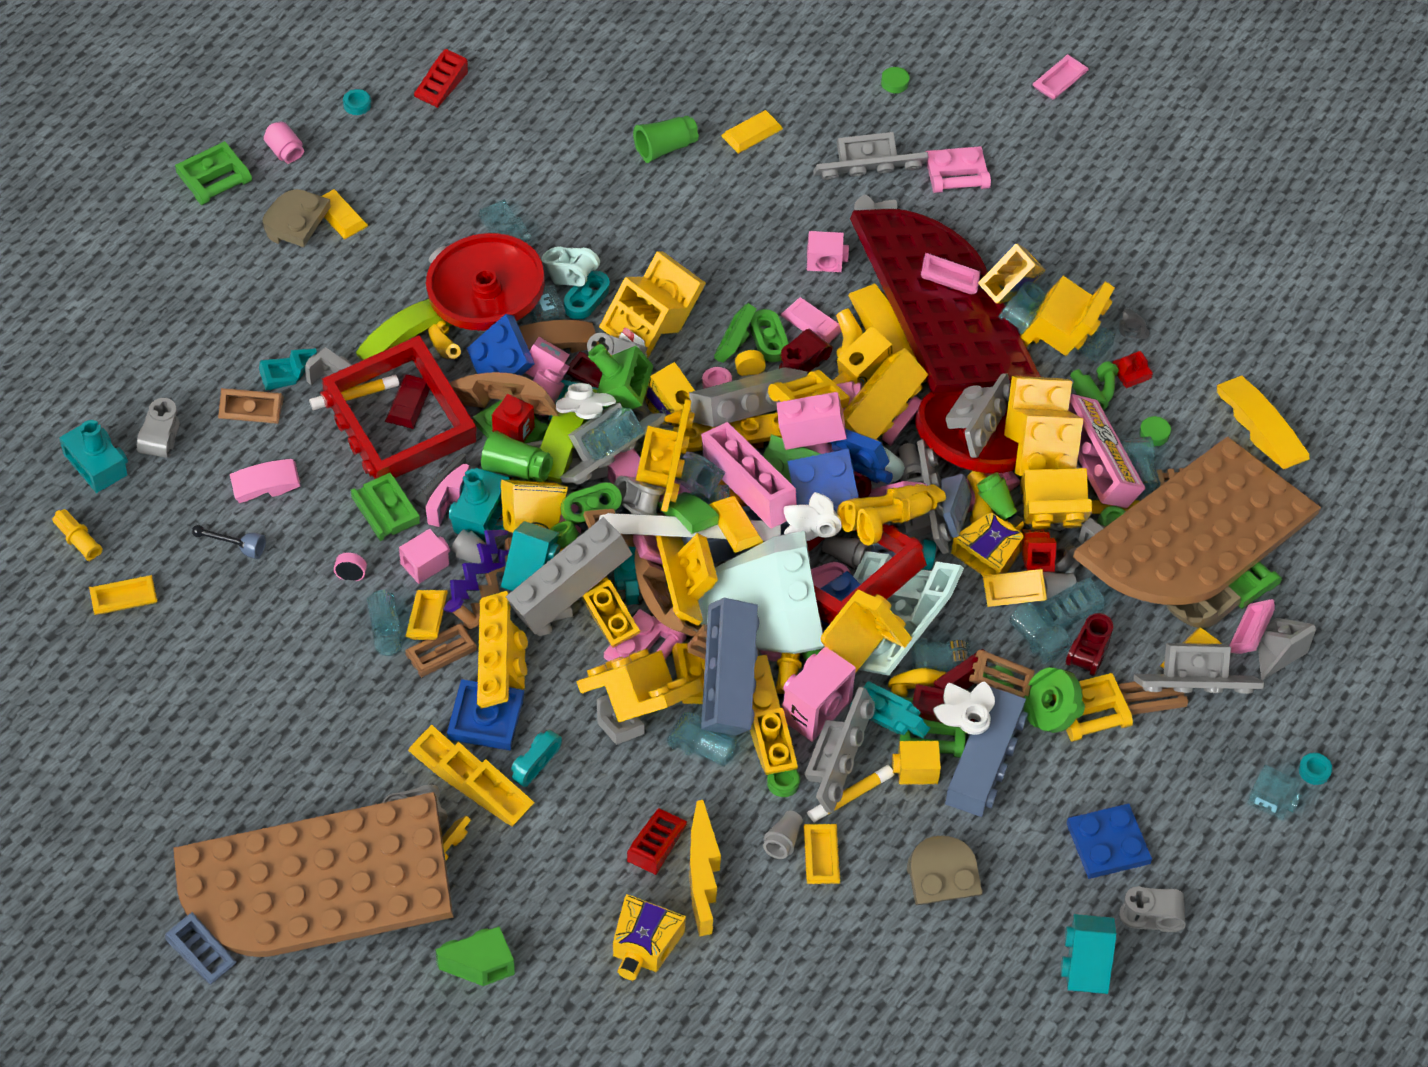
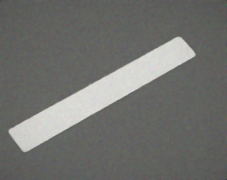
M613 513L599 516V520L604 517L620 534L694 537L696 533H699L707 538L726 539L718 524L691 534L674 516ZM750 520L763 541L781 535V524L771 529L764 521Z

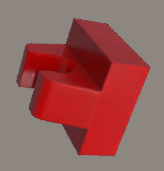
M1141 351L1112 362V364L1118 367L1117 376L1126 389L1152 379L1153 372L1148 367V360Z

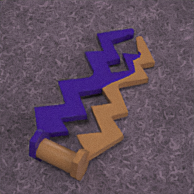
M485 530L486 544H477L481 562L463 563L465 580H450L452 599L446 603L443 610L456 615L464 622L463 626L467 629H473L478 626L480 616V603H471L474 614L462 605L464 600L470 599L467 591L480 590L481 598L500 593L496 574L505 571L512 538L505 539L504 551L497 549L495 537L507 535V530ZM491 554H498L499 563H493ZM476 574H485L488 585L478 586Z

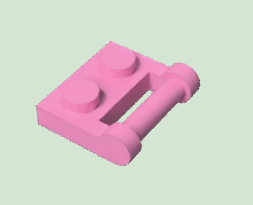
M981 146L926 151L929 157L926 163L933 193H941L943 189L978 186L981 189L990 188V173L987 171Z
M639 609L633 616V620L641 633L614 648L610 645L604 652V659L610 661L621 656L623 658L634 652L646 648L649 650L661 636L666 640L657 651L662 650L666 660L671 654L675 643H683L687 637L686 634L665 626L658 619Z

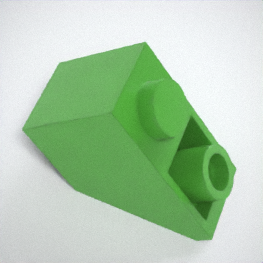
M500 926L493 929H481L471 937L460 941L451 940L444 943L440 948L435 949L436 963L439 970L481 986L515 975L514 959Z

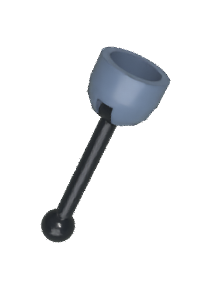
M195 525L192 528V534L195 537L206 536L237 544L241 552L250 558L259 559L265 549L266 539L261 534L247 533L239 539L204 530L201 525Z

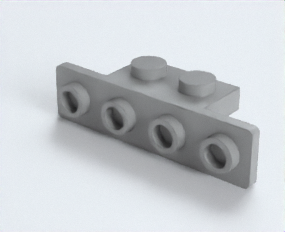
M894 132L843 137L837 139L839 162L817 164L813 173L814 176H822V179L828 180L839 177V173L849 172L850 176L855 177L865 175L867 173L866 170L877 169L878 173H889L894 171V167L905 166V170H916L922 168V164H925L929 157L928 152L897 155Z
M1008 373L1001 374L993 387L981 388V386L976 385L964 389L946 417L948 429L966 428L965 438L971 458L979 456L1008 409L1011 387Z
M615 403L603 410V414L600 417L590 419L568 434L582 462L560 476L562 482L575 483L577 485L590 479L592 471L610 465L615 461V455L638 445L637 440L645 436L647 426L661 428L660 424L664 422L665 413L650 414L632 426L620 403ZM595 429L598 436L586 444L582 436L588 431ZM600 439L605 449L599 451L596 448L597 454L593 456L587 446Z
M923 439L919 440L917 445L922 476L907 481L921 482L927 484V486L934 484L941 489L940 476L935 472V466L939 464L937 455L932 448H928ZM942 502L937 504L936 509L930 510L923 516L908 522L905 521L906 533L909 537L916 538L932 532L934 542L942 554L949 553L947 541L951 540V536L946 522L944 523Z
M1166 643L1164 674H1134V681L1142 686L1143 690L1149 692H1161L1162 687L1173 688L1174 691L1183 693L1192 692L1193 688H1204V691L1210 693H1222L1223 688L1234 689L1235 692L1245 694L1253 693V689H1264V682L1255 676L1229 675L1231 647L1227 644Z
M858 687L845 722L825 721L804 774L808 781L821 783L816 798L824 810L829 813L834 812L837 802L842 798L843 786L848 774L852 772L854 757L858 747L864 741V731L869 719L874 715V701L866 688Z

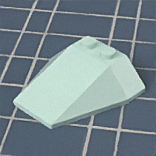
M805 531L772 537L715 568L718 581L711 590L707 591L698 600L703 618L701 625H707L708 605L725 597L758 605L759 628L756 632V647L759 650L797 654L825 647L821 642L823 628L817 606Z
M865 551L853 577L861 585L892 557L889 554ZM936 561L932 571L921 570L887 600L892 605L890 610L906 623L904 628L910 634L912 640L904 648L883 638L859 670L889 676L944 608L952 596L964 568L961 565Z

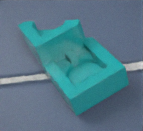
M316 348L291 350L290 358L260 360L259 371L265 390H273L296 384L305 373V365L312 355L317 354Z

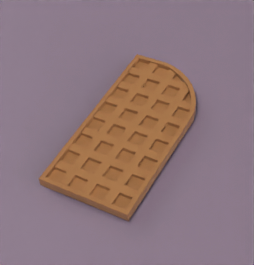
M1227 436L1075 550L1073 558L1108 586L1127 596L1163 605L1198 603L1216 596L1309 523L1319 514L1321 507Z
M434 792L173 848L177 893L185 913L189 915L193 912L225 949L241 955L254 957L275 956L454 917L438 804Z

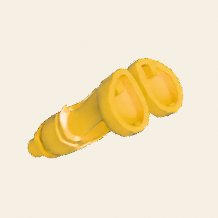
M915 484V486L893 487L887 489V494L884 496L853 498L843 501L838 506L837 514L841 518V525L844 531L851 532L857 529L860 541L864 545L870 546L881 539L883 524L890 521L902 524L905 521L908 522L923 516L930 510L936 509L938 503L945 501L946 495L942 489L934 484L928 486Z

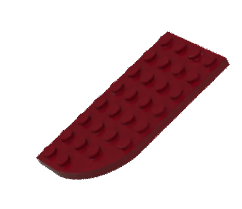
M853 210L850 217L853 227L918 363L928 373L926 380L932 393L958 392L976 385L981 386V388L993 387L1000 375L1008 373L1010 383L1012 376L1041 377L1004 303L996 304L979 284L975 294H968L922 278L921 271L925 253L980 271L979 281L988 273L980 255L962 236L932 218L907 210Z

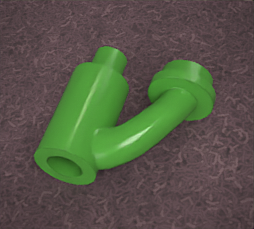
M1110 361L1102 363L1097 368L1098 379L1101 382L1104 381L1102 391L1099 390L1090 375H1084L1080 369H1077L1070 375L1074 381L1072 387L1077 395L1098 400L1104 411L1114 395L1115 376L1119 369Z

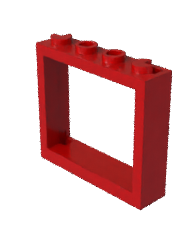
M420 335L322 378L323 391L320 394L324 399L326 408L331 407L333 409L337 427L341 432L346 431L349 436L348 443L352 452L355 455L360 454L363 459L362 466L365 473L369 474L370 477L373 476L374 479L390 472L394 478H397L476 442L475 423ZM413 361L454 428L381 460L341 392Z
M883 524L882 537L877 543L896 553V555L842 601L814 585L821 620L830 625L857 590H861L874 597L876 594L881 595L886 600L890 598L927 565L920 541L915 537H908L901 533L894 525ZM818 536L807 541L808 551L810 552L825 538Z

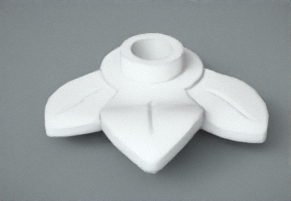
M577 383L568 387L565 398L557 400L556 410L560 413L575 412L578 417L583 419H595L603 414V406L615 404L616 399L610 394L594 393L592 386L589 384Z
M815 492L811 496L809 505H788L784 507L785 518L790 524L784 531L785 535L805 531L806 540L809 541L818 536L824 538L835 536L842 528L841 518L834 510L833 502L820 493Z
M981 682L970 693L959 686L948 683L944 692L945 704L936 706L933 709L936 717L945 725L960 727L968 734L978 735L984 733L990 726L991 717L989 712L995 705V697L986 682ZM970 719H976L979 722H972Z

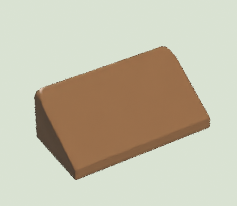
M221 388L218 418L279 424L284 395L281 393Z

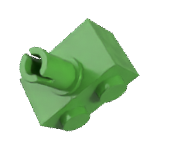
M603 344L592 348L588 357L602 372L597 393L612 395L616 399V403H620L625 412L642 406L653 364L638 346L635 345L614 355H611Z

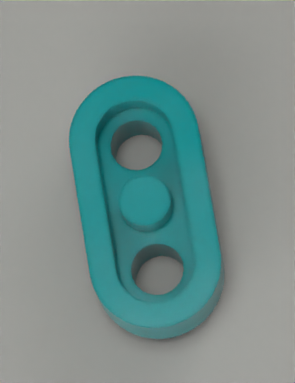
M594 270L589 273L587 282L583 286H573L564 297V312L572 319H584L590 316L609 293L610 281L608 276L601 271ZM592 287H598L599 289H598V290H592L591 288H592Z
M551 730L545 733L540 732L534 738L530 750L524 756L520 755L514 761L511 767L513 781L523 787H527L558 752L562 743V737Z

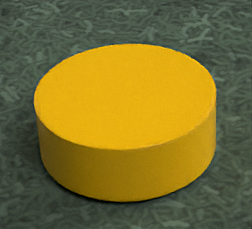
M757 350L744 351L735 358L736 371L741 376L756 375L765 370L764 355Z

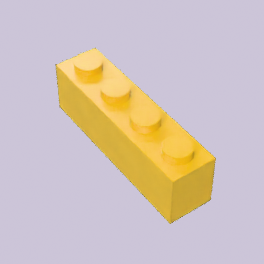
M906 348L888 356L844 409L845 429L878 441L877 438L894 425L893 418L907 409L908 404L906 402L908 399L914 397L922 390L923 386L921 383L928 376V373Z

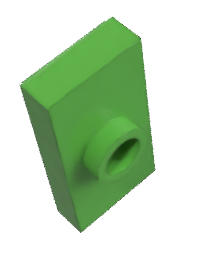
M748 303L733 316L714 354V359L724 363L736 352L738 346L743 345L749 335L746 329L757 308Z

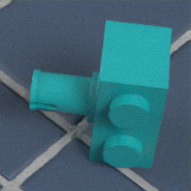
M87 420L82 425L59 437L64 456L95 493L100 492L128 475L126 469L128 459L124 451L120 447L115 448L112 445L109 434L100 424L98 425L97 421Z
M475 468L465 472L466 476H463L462 493L458 501L452 503L449 510V519H451L454 533L459 534L463 529L468 532L473 531L486 542L484 531L495 530V524L502 514L501 479H510L500 474Z
M526 521L520 524L513 532L501 587L513 591L560 552V545L557 544L559 533Z
M1080 914L1073 915L1072 927L1066 926L1064 943L1065 947H1069L1068 957L1062 956L1061 977H1066L1067 990L1108 994L1117 935L1114 918Z

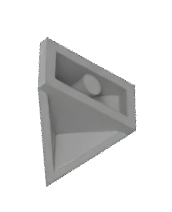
M1275 618L1268 623L1258 645L1262 681L1308 653L1316 631L1314 624L1282 618Z

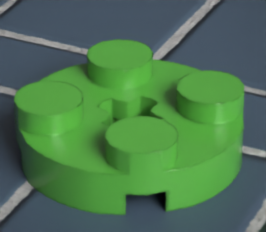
M1049 667L1033 676L1028 684L1032 686L1029 696H1024L1026 699L1024 712L1028 713L1027 719L1030 724L1046 732L1058 733L1066 730L1074 723L1076 718L1083 715L1085 704L1082 701V689L1078 679L1072 672ZM1054 693L1056 695V703L1054 706H1050L1049 702L1053 700L1052 694Z

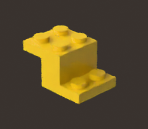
M657 251L644 276L624 278L599 328L616 338H619L625 327L644 340L645 347H648L646 351L648 358L661 334L678 333L682 329L706 282L665 252Z
M1062 276L1039 301L1020 333L1026 348L1032 341L1037 344L1041 339L1065 356L1073 348L1079 350L1088 335L1092 336L1100 326L1101 321L1098 318L1100 314L1103 316L1111 306L1113 301L1109 298L1115 287L1105 281L1091 295L1065 276Z
M1012 376L1004 436L1018 443L1015 474L1023 476L1025 470L1077 469L1083 418L1068 411L1072 388L1071 380Z
M1087 468L1024 471L1020 481V492L1023 494L1024 524H1032L1033 529L1050 528L1051 524L1063 523L1064 528H1078L1088 520L1092 513V499H1088Z
M647 648L634 652L623 658L621 656L587 670V677L576 681L580 693L605 686L618 722L670 707L703 691L700 679L687 682L686 678L682 677L673 681L662 650L649 654Z

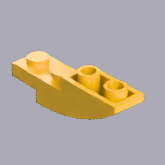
M607 576L581 596L612 648L641 633Z
M767 654L757 656L754 666L756 689L753 693L752 702L754 721L750 732L765 775L798 769L783 707L780 708Z

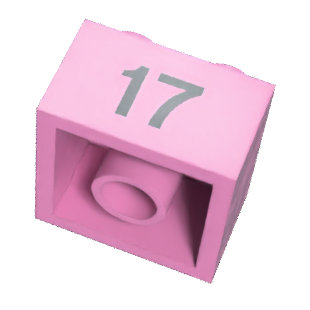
M826 647L817 655L812 654L805 662L803 670L797 676L793 674L783 687L785 694L782 707L787 725L813 742L820 735L825 721H833L852 701L856 667Z

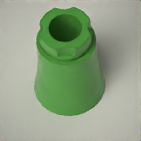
M689 116L636 125L633 130L634 144L645 163H650L665 154L697 142L699 138L698 127L695 120Z
M494 431L490 434L483 447L481 466L483 470L515 476L529 481L544 482L547 480L552 469L553 457L550 456V453L542 451L541 448L515 440L500 431Z

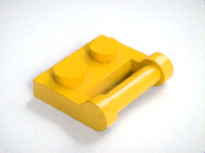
M820 370L811 371L805 377L786 383L776 382L768 387L769 397L773 401L783 402L838 392L842 408L847 407L850 396Z
M1113 673L1079 681L1082 689V701L1085 704L1082 716L1114 708L1116 714L1079 723L1076 718L1074 723L1066 729L1071 742L1081 740L1083 735L1117 726L1126 728L1133 725L1131 712ZM1053 693L1052 697L1056 703V695Z

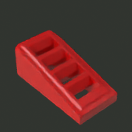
M444 49L415 91L414 97L438 108L468 74L467 59L448 49ZM430 88V89H432V90H434V91H436V92H439V93H438V94H435V93H432V92L428 91L427 89Z
M658 808L628 849L627 862L657 875L687 826V821ZM660 819H663L676 826L672 830L658 822ZM657 829L669 836L666 838L653 831ZM648 839H654L662 843V846L654 844L648 841ZM647 847L655 851L656 854L649 853L642 848Z

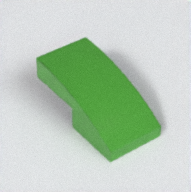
M687 492L678 494L676 503L670 501L667 512L662 511L666 516L677 517L691 534L717 525L719 515L712 507L699 497ZM663 500L658 502V507L660 510L662 507Z

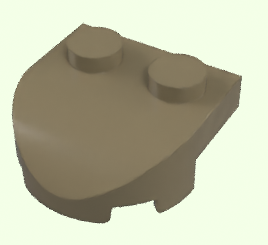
M300 189L285 192L272 203L262 218L267 237L277 244L281 240H285L305 247L330 209V199Z
M1228 586L1216 596L1202 602L1166 606L1182 622L1197 628H1208L1217 624L1241 603V597Z
M933 836L920 842L911 853L907 863V872L910 874L916 906L982 895L975 855L963 841L950 836Z

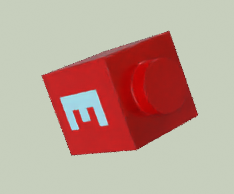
M509 394L506 395L492 414L493 432L500 431L523 443L535 428L534 406Z

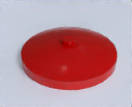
M499 233L476 234L452 243L436 256L426 276L429 302L439 317L456 327L478 331L488 330L505 314L513 315L516 321L520 320L537 305L545 287L543 264L537 252L526 242L516 237Z
M963 391L930 392L923 398L916 414V428L925 444L930 449L932 448L937 455L959 467L981 473H1005L1015 470L1018 443L1004 436L1007 411L979 456L971 458L965 438L966 428L948 429L946 422L948 413Z

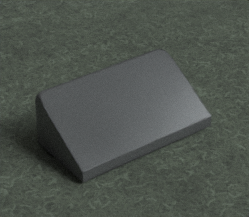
M462 453L449 462L412 499V502L426 510L425 507L439 484L456 468L466 464V455Z

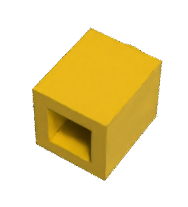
M939 741L899 742L898 754H892L893 773H898L899 784H938L941 770Z

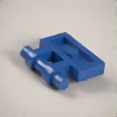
M846 429L847 439L831 442L833 451L850 450L853 470L867 476L870 481L875 483L883 482L889 484L892 481L893 474L885 470L890 461L882 442Z

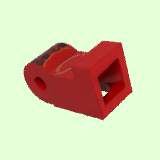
M1022 529L1021 533L1024 536L1022 559L1026 571L1043 569V572H1055L1056 541L1054 538H1050L1049 530Z

